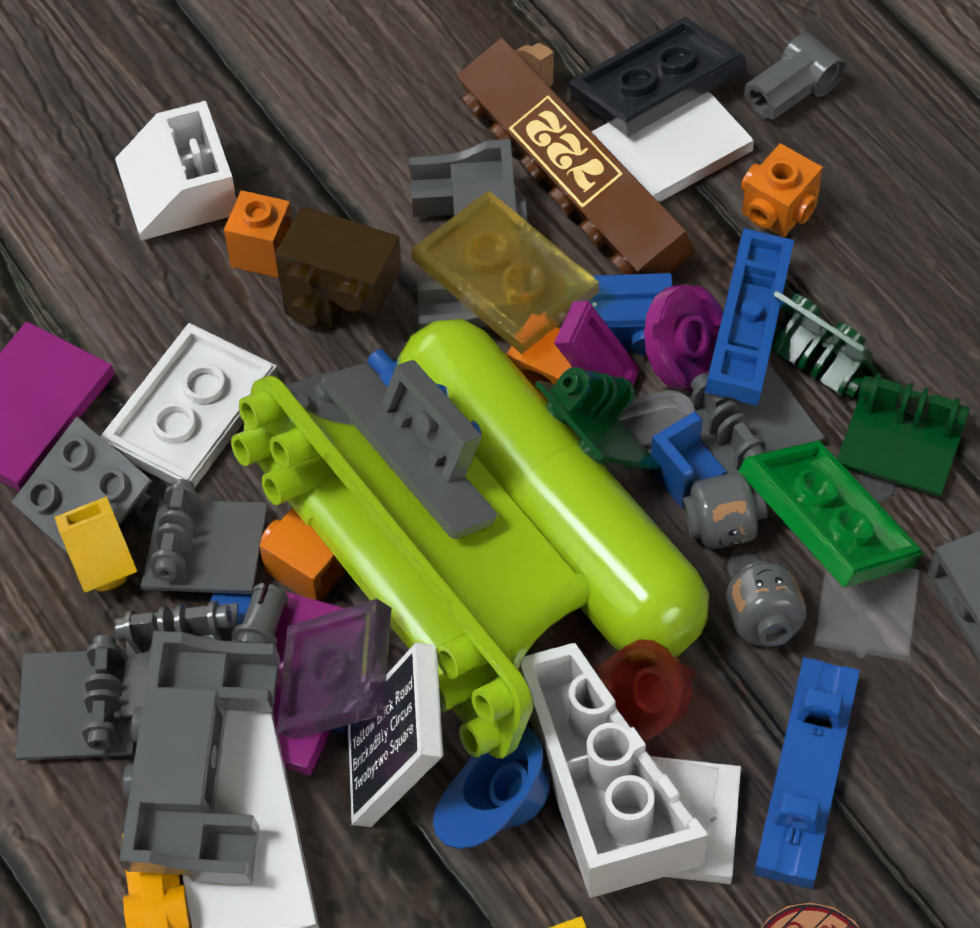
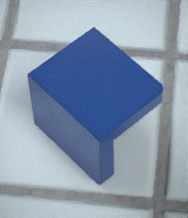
M692 412L652 436L651 455L661 467L658 470L649 469V471L681 509L684 508L683 498L690 496L691 486L694 482L727 474L724 467L701 442L703 419L696 412Z

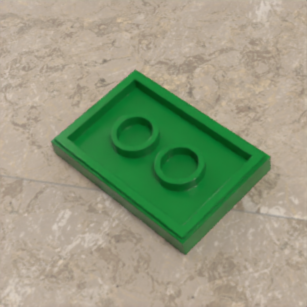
M818 440L748 456L738 470L843 588L913 568L924 554L922 549Z

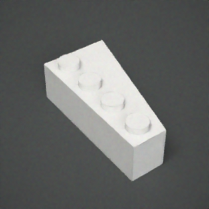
M576 643L524 656L519 666V672L528 683L532 693L533 709L529 719L533 731L538 734L542 744L543 761L547 768L589 898L704 866L708 843L707 832L698 819H693L679 799V792L666 774L662 775L645 750L646 744L635 728H630L615 707L614 698Z

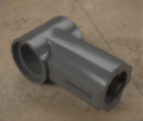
M804 32L790 42L784 50L780 61L745 84L744 96L749 101L752 111L763 121L767 118L774 120L811 93L817 97L829 93L844 75L846 62L812 34Z

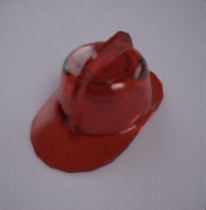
M639 639L594 668V671L614 698L615 707L629 727L635 728L644 743L660 734L667 727L679 722L689 709L692 699L691 679L696 676V672L692 666L683 665L679 659L670 653L668 648L655 640Z

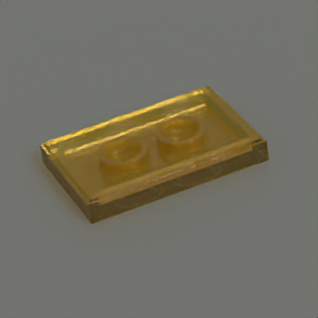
M489 190L412 248V260L521 354L562 323L573 302L589 301L599 293V281Z

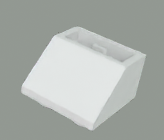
M206 101L157 113L115 158L141 241L230 217L236 203L233 178Z

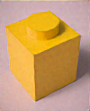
M107 496L54 517L84 593L93 589L100 592L114 589L122 585L127 580L128 575L137 572Z

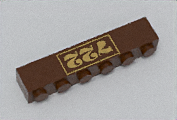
M502 37L456 75L466 92L460 99L470 113L478 121L484 116L491 121L493 126L489 128V131L496 140L510 139L511 149L515 147L523 156L518 162L536 184L544 179L553 188L548 195L567 217L572 212L578 215L583 221L578 226L581 232L597 250L605 245L614 254L609 260L620 275L672 273L696 253L686 230Z

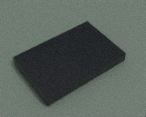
M684 17L569 81L571 96L629 137L747 70L746 58L744 54L687 17Z

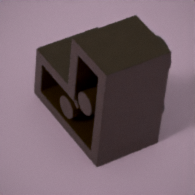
M301 206L275 253L285 315L292 317L303 325H318L333 330L343 309L349 311L360 310L377 316L402 269L400 237L398 235L306 206Z

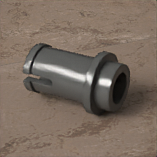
M265 584L255 585L243 622L233 630V640L241 643L274 644L277 647V638L274 635L284 607L289 600L287 593L281 588L269 584L266 597H264Z

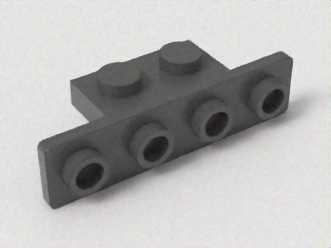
M414 359L396 365L388 388L365 363L324 375L321 387L449 537L457 539L493 525L497 512L465 477L482 436Z

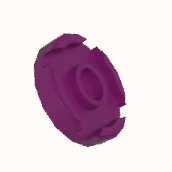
M687 284L666 287L654 297L646 315L644 337L646 353L654 373L666 386L678 391L693 390L691 382L694 378L703 373L709 374L723 315L716 299L708 290L700 286L692 287Z

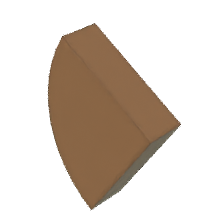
M537 43L534 46H522L515 51L548 87L553 85V50Z

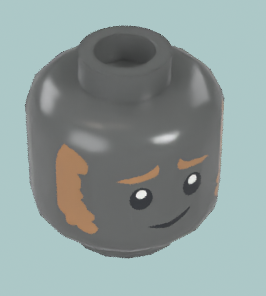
M739 472L698 480L691 486L690 496L683 498V507L691 539H700L702 544L708 549H719L754 540L758 534V520L768 518L765 500L754 488H750L748 480Z
M767 561L750 563L736 574L726 590L727 605L736 632L745 642L758 646H779L789 641L804 625L807 617L806 605L796 577L787 567Z

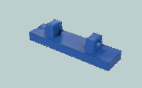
M743 228L704 393L720 397H732L740 402L758 405L780 309L773 294L776 290L783 294L794 240Z
M803 657L754 875L813 889L860 670L831 665L823 661ZM807 718L832 724V729L805 723L804 720Z

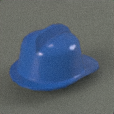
M526 725L517 749L504 758H495L487 752L477 758L470 757L467 764L445 790L435 809L433 819L435 834L446 846L457 849L478 846L494 837L499 831L526 824L537 816L545 805L550 792V777L543 763V747L538 734Z

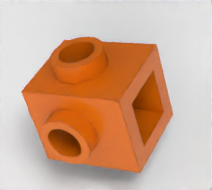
M779 143L761 165L753 164L745 174L741 183V190L744 191L742 214L747 216L755 225L769 229L784 238L797 222L804 224L814 212L818 202L823 167Z

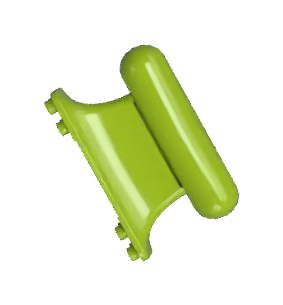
M464 319L434 321L410 337L397 359V365L414 359L436 384H441L448 388L449 400L470 422L475 421L481 429L482 439L465 477L497 512V517L493 525L457 539L449 537L354 425L333 422L315 415L306 409L277 377L269 375L254 381L250 395L239 400V412L244 421V431L233 435L231 439L232 450L236 459L243 466L258 463L265 472L262 476V487L268 500L274 505L288 501L303 522L315 530L408 649L415 643L435 645L438 659L441 713L453 709L464 723L459 728V736L462 745L471 756L477 758L488 752L495 758H504L517 749L533 709L532 693L518 668L525 654L535 641L550 626L569 613L580 608L615 650L638 662L656 663L677 657L701 635L708 620L709 592L697 570L602 463L594 461L582 451L578 444L580 438L569 425L560 422L548 411L546 399L493 339L479 327Z

